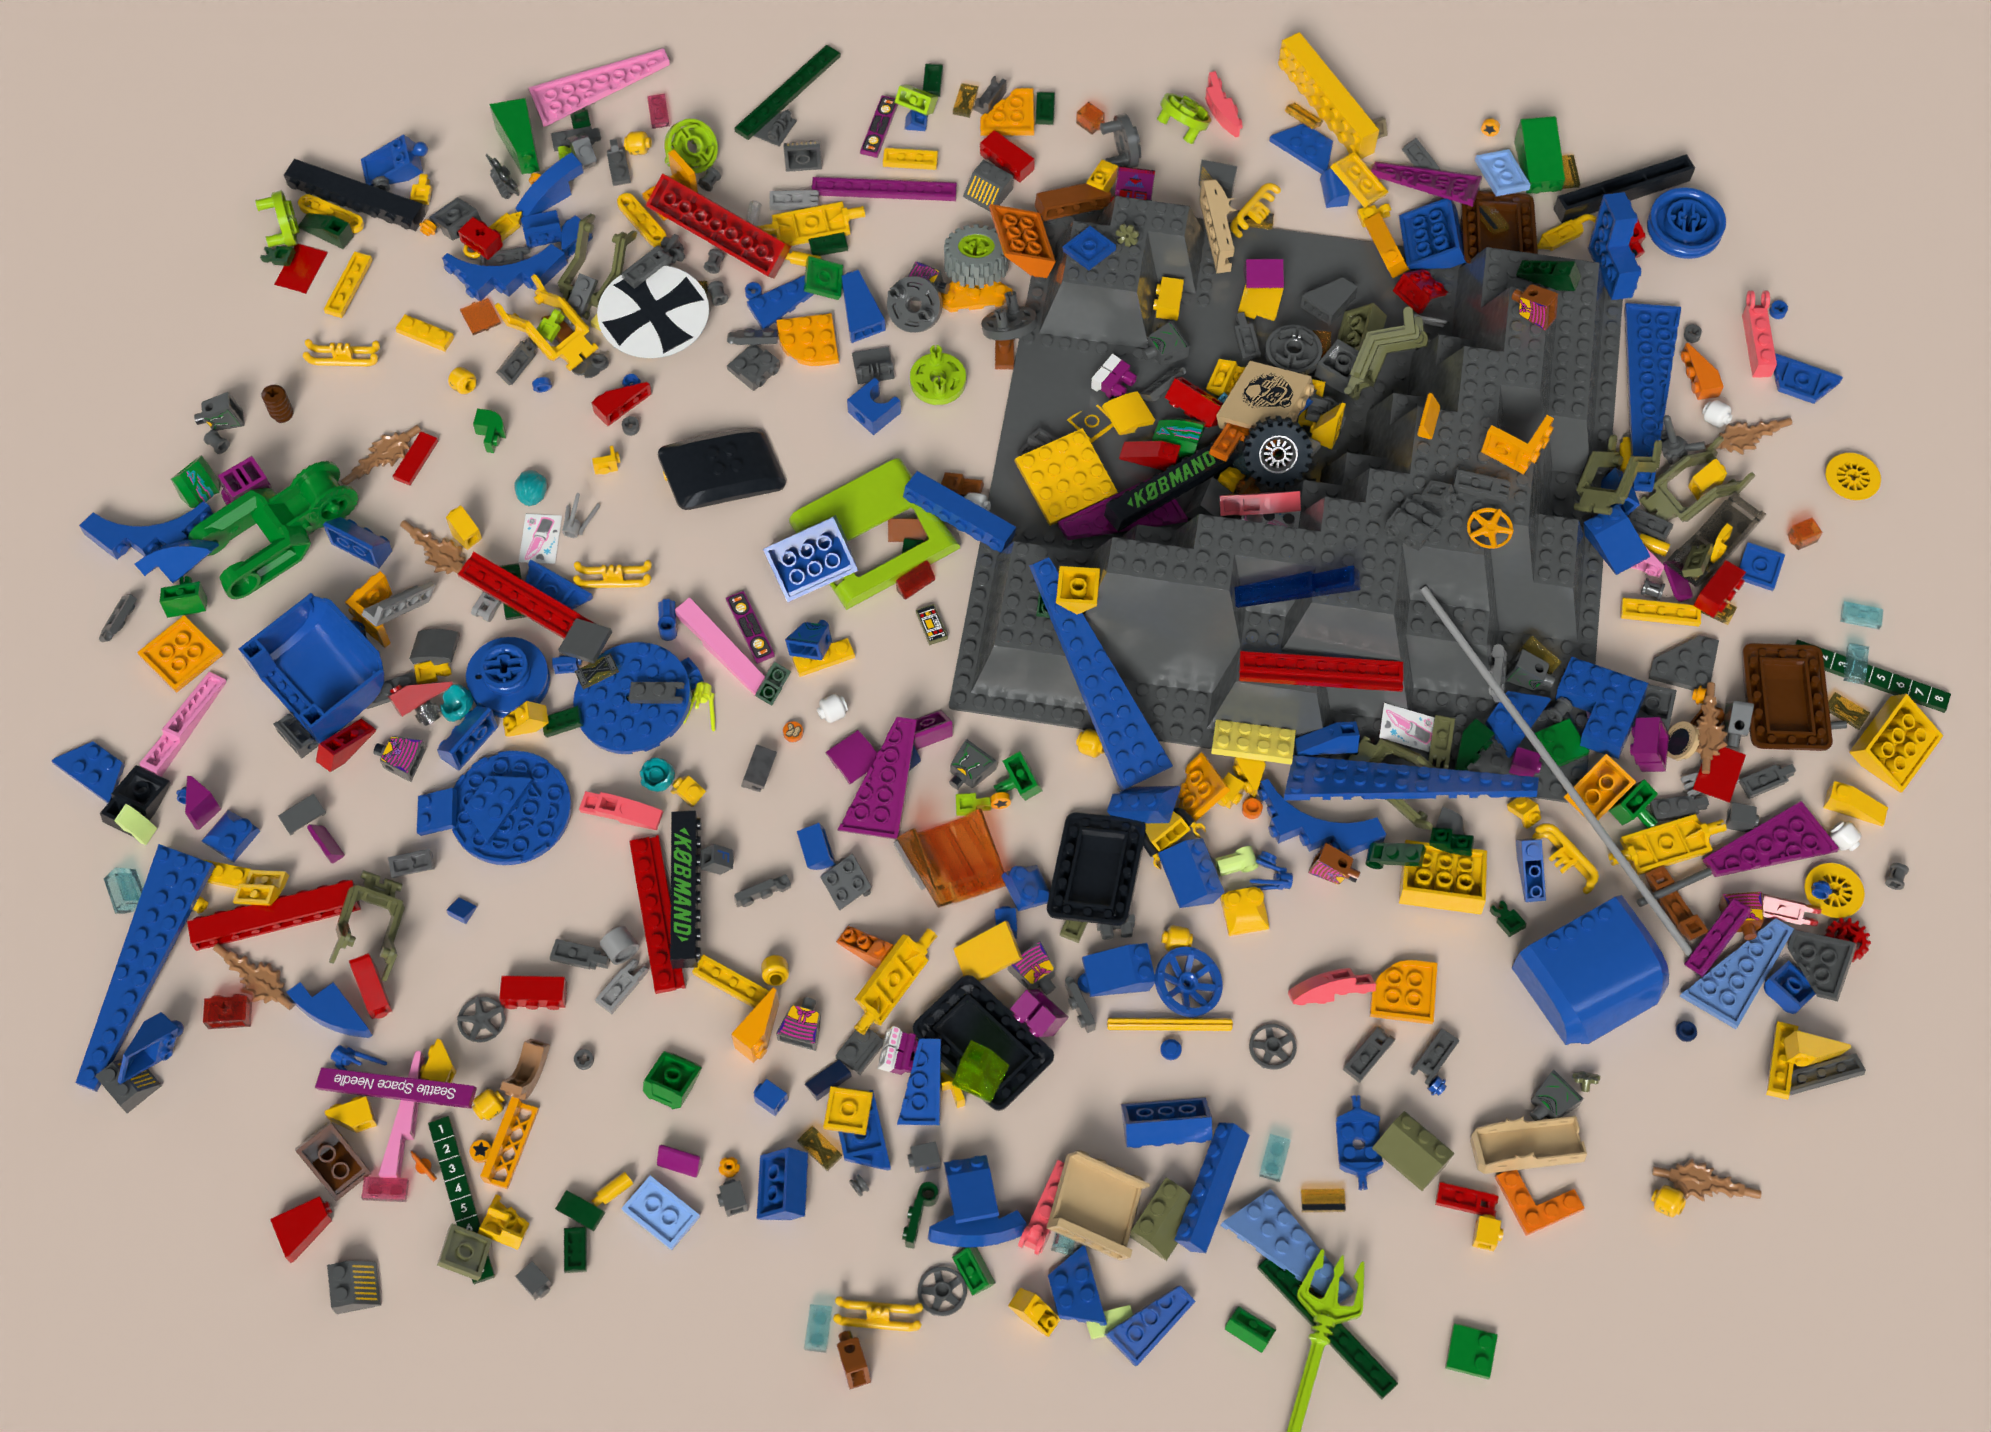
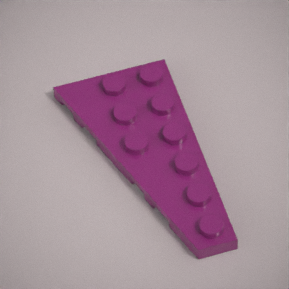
M1374 162L1371 170L1379 179L1472 207L1482 181V176L1383 162Z
M1135 485L1059 521L1058 526L1067 540L1130 531L1137 524L1157 527L1187 522L1188 518L1174 499L1118 532L1104 516L1106 504L1112 499L1121 497L1125 491L1135 489L1137 487Z
M896 717L886 736L885 742L876 755L875 761L857 791L855 799L847 810L845 818L837 829L838 831L898 840L917 727L916 719Z
M1800 801L1705 857L1703 863L1707 868H1710L1714 877L1835 853L1838 852L1839 848L1803 802Z

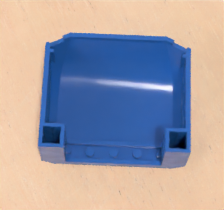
M312 593L238 648L255 674L319 744L333 736L366 709L381 692L384 683V670L379 651L330 599H322L314 596Z
M1622 895L1608 900L1530 944L1518 954L1512 966L1517 977L1565 1045L1573 1043L1590 1044L1657 1005L1669 985V970L1663 953Z

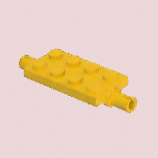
M842 201L772 215L771 224L757 227L771 235L774 234L776 238L788 245L794 246L809 243L808 239L843 232L845 236L850 235L848 222L851 219L864 218L865 211L863 206L847 209Z
M1694 814L1622 836L1620 842L1623 850L1620 851L1627 861L1630 862L1635 872L1640 875L1663 865L1666 867L1711 853L1713 849L1709 843L1710 836L1725 832L1727 827L1726 824H1721L1724 823L1723 819L1706 824L1700 822L1697 815ZM1609 853V861L1613 860L1610 862L1611 865L1619 864L1613 854Z
M927 928L918 942L912 941L908 935L903 934L855 997V1001L864 1010L863 1016L854 1026L860 1034L865 1035L873 1022L877 1025H882L929 961L925 957L928 953L927 949L938 937L934 931Z

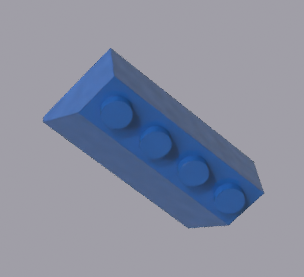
M1206 1097L1121 1104L1127 1147L1140 1148L1148 1145L1162 1146L1172 1143L1181 1145L1185 1142L1204 1143L1212 1140V1116Z

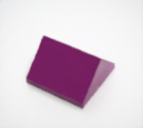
M1246 259L1243 267L1246 288H1284L1283 259Z
M942 710L916 719L917 727L914 739L916 750L953 736L952 721Z
M187 776L185 814L194 828L200 830L221 808L210 791L192 776Z

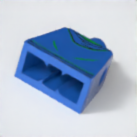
M820 620L817 624L810 622L801 624L785 639L789 655L822 660L832 643L828 622Z

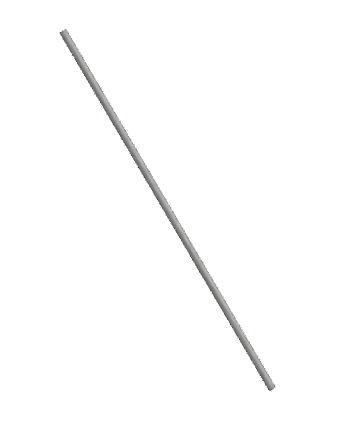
M1427 586L1423 587L1420 592L1686 956L1690 957L1693 953L1690 945Z

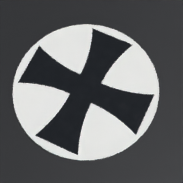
M664 265L635 289L622 278V275L618 276L603 292L598 304L597 318L604 337L618 350L641 358H659L685 349L699 337L708 320L709 303L704 289L696 279L680 269Z

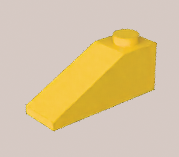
M1342 402L1321 415L1318 422H1314L1311 426V438L1320 442V445L1332 449L1340 434L1346 404Z
M1834 781L1827 790L1823 806L1825 809L1882 827L1884 826L1888 807L1859 789Z
M1798 1030L1784 1039L1786 1061L1800 1067L1836 1058L1851 1049V1044Z

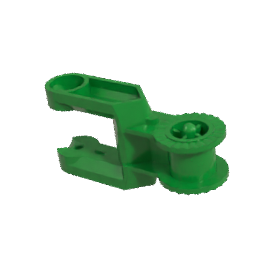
M321 461L303 469L293 479L290 486L280 493H276L271 488L248 491L197 524L189 533L188 539L217 542L219 546L207 555L211 556L220 552L230 540L253 525L257 524L271 544L245 561L229 566L219 577L227 596L231 599H241L302 561L311 545L308 535L318 528L324 527L323 524L326 521L339 517L345 519L350 515L357 505L358 494L351 486H340L338 483L340 470L336 464L329 461Z

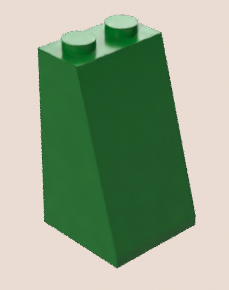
M522 98L490 104L496 131L521 174L540 172L526 99Z
M1556 116L1520 119L1514 144L1520 168L1530 183V189L1526 191V194L1562 191L1565 174Z

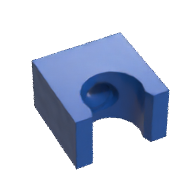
M873 378L847 399L848 413L872 435H875L901 414V401L897 397H893L889 402L883 404L873 401L880 395L879 381L876 378Z

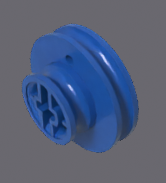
M1675 188L1661 194L1655 200L1647 220L1648 233L1655 245L1669 255L1684 259L1699 258L1711 253L1720 243L1726 228V216L1721 205L1709 194L1693 188Z
M503 637L484 644L474 653L467 666L466 683L477 706L488 707L492 710L495 717L504 718L526 701L540 704L549 690L550 672L544 655L534 644L522 638ZM478 675L482 676L481 679H476Z

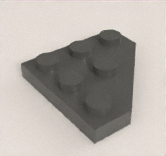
M1699 635L1654 658L1649 679L1693 691L1698 689L1699 686L1707 688V683L1711 682L1719 640Z
M1794 929L1787 947L1817 997L1838 1002L1857 947L1856 943Z

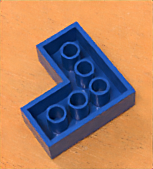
M1625 192L1603 195L1588 246L1593 261L1600 263L1603 282L1611 300L1632 298L1634 291L1637 289L1639 276H1641V267L1637 264L1635 254L1629 247L1638 217Z
M1571 657L1558 686L1556 701L1559 697H1564L1572 703L1573 707L1591 712L1582 733L1580 746L1619 759L1646 696L1648 683Z

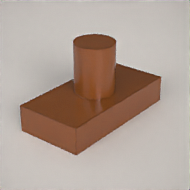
M1014 339L995 340V369H1013Z

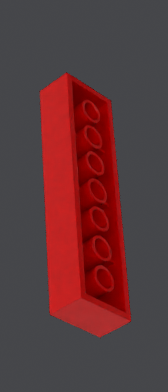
M663 173L645 205L775 279L792 247Z

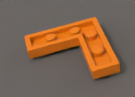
M1227 423L1211 447L1209 455L1227 462L1239 441L1244 442L1245 436L1249 435V429ZM1275 449L1273 451L1274 456L1276 455L1279 449Z
M1517 1170L1505 1171L1495 1177L1526 1236L1585 1209L1575 1189L1536 1206Z

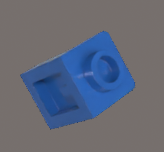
M564 655L552 658L555 674L575 673L579 669V665H582V660Z
M689 657L681 661L689 675L691 690L696 688L697 683L704 682L698 667Z

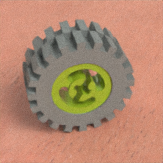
M974 224V228L966 225L964 230L957 228L955 229V234L951 232L949 238H946L944 244V269L947 272V276L949 278L952 277L954 283L960 281V286L963 287L969 284V288H974V285L984 288V284H988L990 287L994 281L998 283L1001 281V277L1004 278L1006 276V271L1008 272V258L1003 254L995 228L989 230L986 225H983V228H979V224Z

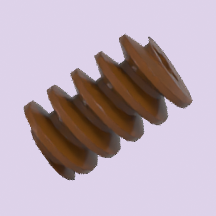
M276 384L265 387L261 397L270 417L278 423L289 421L294 412L285 389Z

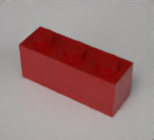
M993 130L980 142L981 156L992 162L996 167L1013 175V179H1016L1018 182L1021 183L1034 171L1035 159L997 131Z
M1175 378L1165 396L1169 400V404L1185 410L1184 413L1187 416L1196 417L1200 422H1204L1205 427L1217 426L1216 415L1224 403L1185 378Z
M1725 560L1700 592L1693 606L1713 618L1718 612L1722 613L1728 605L1727 600L1731 602L1737 593L1735 590H1740L1744 585L1745 580H1743L1746 571Z
M501 976L499 1000L502 1007L507 1009L526 1007L530 1010H536L538 1007H547L549 1010H558L566 1006L567 982L565 977Z

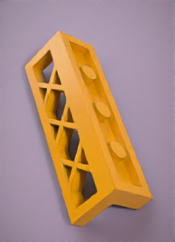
M511 1096L480 1175L483 1182L505 1189L509 1188L539 1111L537 1107L524 1104L519 1098ZM521 1109L532 1112L528 1120L520 1122L518 1116ZM521 1128L523 1132L522 1139L513 1143L511 1139L512 1132ZM513 1148L515 1151L514 1159L505 1163L503 1159L504 1152ZM505 1168L508 1173L505 1182L495 1180L496 1172Z

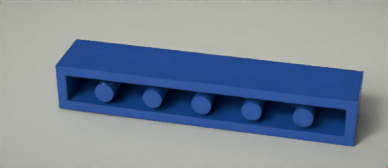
M916 471L905 486L903 498L908 502L916 504L928 513H932L942 521L953 525L959 531L965 532L975 540L988 545L993 550L1001 553L1014 538L1016 530L1014 525L919 471Z
M1218 1122L1174 1239L1190 1252H1207L1250 1135L1234 1123Z

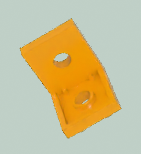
M675 150L668 153L672 174L670 177L698 192L695 172ZM655 186L642 193L643 199L648 202ZM657 213L663 221L667 219L666 217Z
M1546 415L1528 444L1491 425L1481 452L1524 475L1530 464L1537 462L1541 449H1545L1548 445L1549 437L1554 430V427H1552L1554 418Z
M379 571L376 575L371 576L361 588L356 589L353 595L345 601V604L350 607L348 610L354 616L352 619L362 623L365 626L366 632L386 648L391 642L383 624L376 627L362 616L365 608L393 595L386 576Z

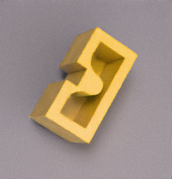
M1162 277L1161 284L1157 283L1156 295H1159V298L1154 300L1153 310H1157L1156 318L1178 321L1184 284L1183 279Z

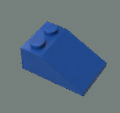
M1617 504L1611 507V515L1598 514L1584 522L1586 538L1615 575L1650 558L1649 552L1631 521Z
M1148 943L1125 945L1082 957L1090 997L1150 991L1155 984V974Z
M987 1155L944 1162L946 1181L956 1224L999 1216Z

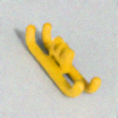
M1265 183L1242 207L1230 224L1231 231L1237 238H1241L1243 235L1238 229V225L1244 230L1249 228L1248 223L1244 220L1246 215L1257 224H1260L1266 218L1270 210L1260 202V199L1264 198L1269 202H1273L1274 196L1267 191L1271 190L1279 194L1281 192L1279 186L1273 183Z
M307 339L305 340V345L308 349L318 353H332L333 358H315L309 352H304L303 358L313 365L373 366L378 362L376 352L380 349V343L375 340L372 342V346H351L350 343H345V346L342 343H338L337 346L335 343H330V346L316 345L312 340ZM353 354H371L370 359H353Z
M646 560L642 566H622L617 564V566L586 567L581 565L579 561H576L574 563L576 571L582 574H602L603 580H583L579 575H575L573 581L576 585L583 588L644 587L651 582L650 574H645L643 579L623 580L624 574L648 572L652 567V563L650 560Z
M1543 823L1537 826L1532 838H1547L1558 849L1548 859L1551 862L1556 858L1559 859L1554 864L1556 868L1562 864L1565 865L1560 869L1562 874L1574 866L1587 880L1583 893L1589 894L1592 892L1599 879L1596 867L1558 827L1550 823Z
M841 1296L835 1299V1303L839 1307L867 1310V1319L849 1318L835 1314L833 1316L834 1322L842 1326L897 1331H917L922 1326L918 1320L914 1322L889 1321L890 1312L920 1313L923 1310L921 1303L905 1305L847 1300Z

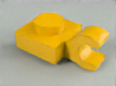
M420 174L419 183L412 185L410 200L429 205L432 188L429 185L430 180L427 179L428 174Z
M1384 204L1376 209L1375 205L1357 209V215L1362 227H1366L1363 222L1364 220L1379 212L1382 218L1390 217L1389 211H1391V207L1389 204Z
M432 661L414 665L417 684L438 681L437 676L452 675L451 667H449L448 663L434 665Z

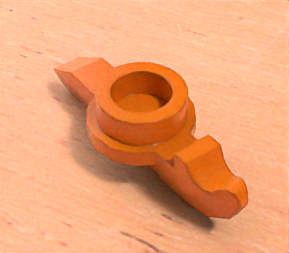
M410 1151L412 1158L416 1162L415 1168L417 1172L426 1174L433 1182L438 1179L431 1171L432 1164L430 1160L426 1158L421 1159L415 1152Z

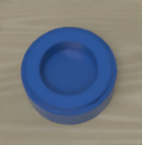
M547 377L537 378L532 382L535 392H546L552 387L551 380Z

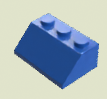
M339 517L326 521L323 524L332 545L379 569L392 553L390 541L387 538L375 535L366 527H359L351 519L346 520Z
M476 706L473 710L469 711L462 723L455 726L451 735L439 744L437 751L440 758L460 771L498 728L492 710L488 707Z
M1149 786L1129 787L1125 790H1120L1112 794L1107 812L1111 816L1137 820L1145 824L1170 823L1180 787Z
M1203 838L1185 840L1158 853L1179 908L1213 904L1224 893Z
M788 1147L760 1156L757 1219L794 1220L805 1217L807 1152Z

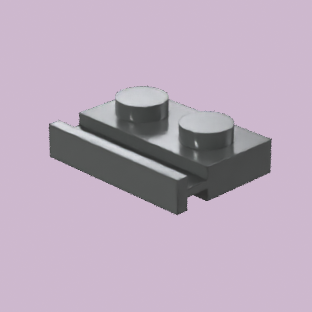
M870 1029L867 1030L865 1035L855 1030L835 1055L836 1059L861 1075L883 1047L884 1039L880 1038Z

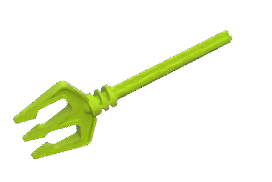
M1324 1249L1320 1250L1298 1289V1300L1314 1317L1313 1321L1317 1325L1311 1327L1314 1333L1309 1334L1308 1337L1311 1340V1346L1287 1432H1301L1323 1350L1331 1342L1327 1336L1333 1335L1329 1329L1334 1328L1335 1324L1358 1319L1363 1312V1261L1353 1277L1358 1284L1353 1306H1340L1338 1304L1339 1278L1344 1273L1343 1255L1333 1269L1334 1278L1324 1298L1318 1299L1309 1293L1315 1271L1323 1268Z

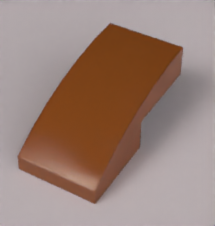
M945 472L941 485L964 497L970 492L981 493L984 483L982 480L966 479L963 474Z

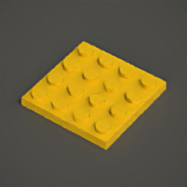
M1083 428L1025 453L1014 460L1049 526L1118 494Z

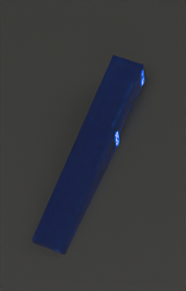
M1354 565L1315 574L1312 571L1234 587L1235 606L1237 608L1361 590L1359 570Z

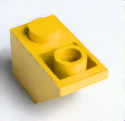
M1102 159L1087 180V184L1108 193L1116 181L1118 166Z
M1716 458L1692 477L1688 488L1697 500L1715 486L1722 485L1727 475L1724 465L1720 464Z
M461 505L451 510L446 516L452 536L466 550H469L482 539L478 527Z
M529 701L524 702L503 718L505 736L507 737L537 732L549 723L546 705Z
M1235 757L1232 766L1234 774L1245 783L1244 791L1247 794L1249 793L1252 798H1256L1264 774L1265 762Z
M437 1039L435 1044H432L429 1049L427 1063L423 1064L421 1068V1079L452 1083L456 1070L441 1039Z
M366 1096L355 1097L351 1099V1102L335 1104L330 1109L325 1110V1115L331 1122L355 1133L377 1126L371 1103Z
M1022 1288L1017 1291L1008 1304V1307L1019 1318L1047 1337L1051 1335L1061 1320L1037 1294Z

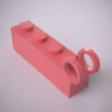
M1763 290L1761 294V305H1755L1754 291H1748L1746 307L1742 314L1752 377H1771L1777 366L1767 311L1770 305V293L1768 290Z
M1057 1160L1028 1226L1025 1227L1018 1243V1247L1023 1248V1246H1027L1035 1250L1034 1254L1036 1255L1043 1252L1052 1232L1047 1229V1224L1064 1167V1162Z

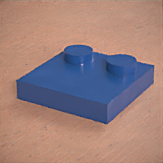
M1091 226L1063 246V252L1087 270L1092 269L1116 250V244Z
M1747 542L1739 568L1746 571L1743 580L1746 583L1773 591L1785 554Z
M449 788L418 796L417 834L423 836L456 828V789Z

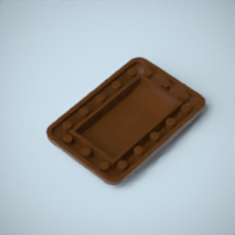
M1478 191L1473 207L1461 203L1464 260L1470 264L1471 259L1486 247L1538 254L1535 206L1532 196L1519 193L1495 196L1494 192ZM1479 206L1482 207L1498 229H1493L1479 211Z
M1750 643L1745 645L1742 650L1746 703L1754 704L1749 728L1752 744L1760 749L1826 751L1830 749L1833 744L1823 653L1820 648L1813 645Z

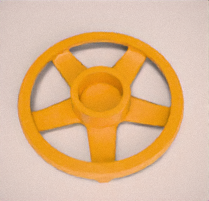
M1479 509L1472 513L1467 522V532L1470 538L1477 545L1489 549L1499 548L1507 544L1514 531L1510 518L1501 509ZM1484 512L1494 513L1490 520H1486L1479 514ZM1500 516L1506 520L1509 528L1497 524ZM1475 518L1482 527L1471 532V522ZM1497 533L1509 534L1504 542L1497 545ZM1484 535L1489 538L1491 545L1482 544L1475 537Z

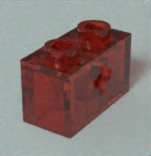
M234 994L232 997L214 995L211 998H204L203 1023L207 1029L251 1027L252 1002L244 994Z

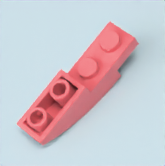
M1216 71L1209 72L1208 87H1206L1205 95L1206 103L1219 124L1234 137H1239L1240 129H1242V120L1237 116V105L1233 104L1232 98H1226V93L1222 92V82L1217 77Z
M1300 491L1220 495L1221 516L1301 511Z
M585 791L579 808L581 813L615 819L623 824L652 830L658 829L663 814L662 810L603 792L596 794Z
M1351 968L1338 969L1316 975L1297 984L1288 991V995L1292 1003L1297 1005H1306L1307 1003L1325 1004L1327 1002H1334L1335 994H1365L1375 991L1376 983L1370 974L1354 975Z

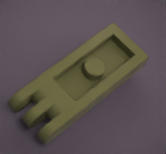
M1712 543L1707 544V547L1705 544L1700 545L1699 549L1698 546H1692L1682 569L1684 577H1699L1704 574L1714 550Z
M1435 715L1428 762L1432 765L1433 759H1435V767L1440 768L1441 761H1444L1443 769H1448L1455 719Z

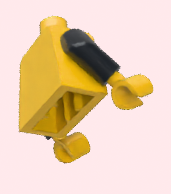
M1174 807L1170 823L1145 824L1146 833L1143 846L1149 856H1153V864L1159 870L1161 869L1158 866V862L1161 860L1158 852L1172 846L1191 830L1190 826L1193 828L1194 835L1197 838H1201L1200 834L1196 832L1198 829H1203L1206 832L1205 826L1201 823L1196 824L1194 822L1195 819L1183 808Z

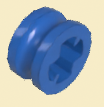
M751 282L746 285L745 294L748 300L762 295V289L758 283Z
M1777 300L1772 303L1769 314L1774 319H1783L1788 311V306L1785 302Z

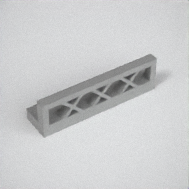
M429 582L420 587L416 585L365 608L362 616L377 627L429 603L435 584Z

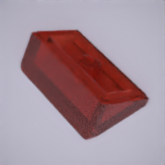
M924 561L896 580V590L903 599H908L935 580L929 562Z

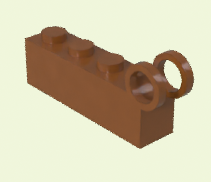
M1084 183L1037 193L1035 208L1040 213L1042 221L1103 209L1110 204L1112 194L1110 191L1107 193Z

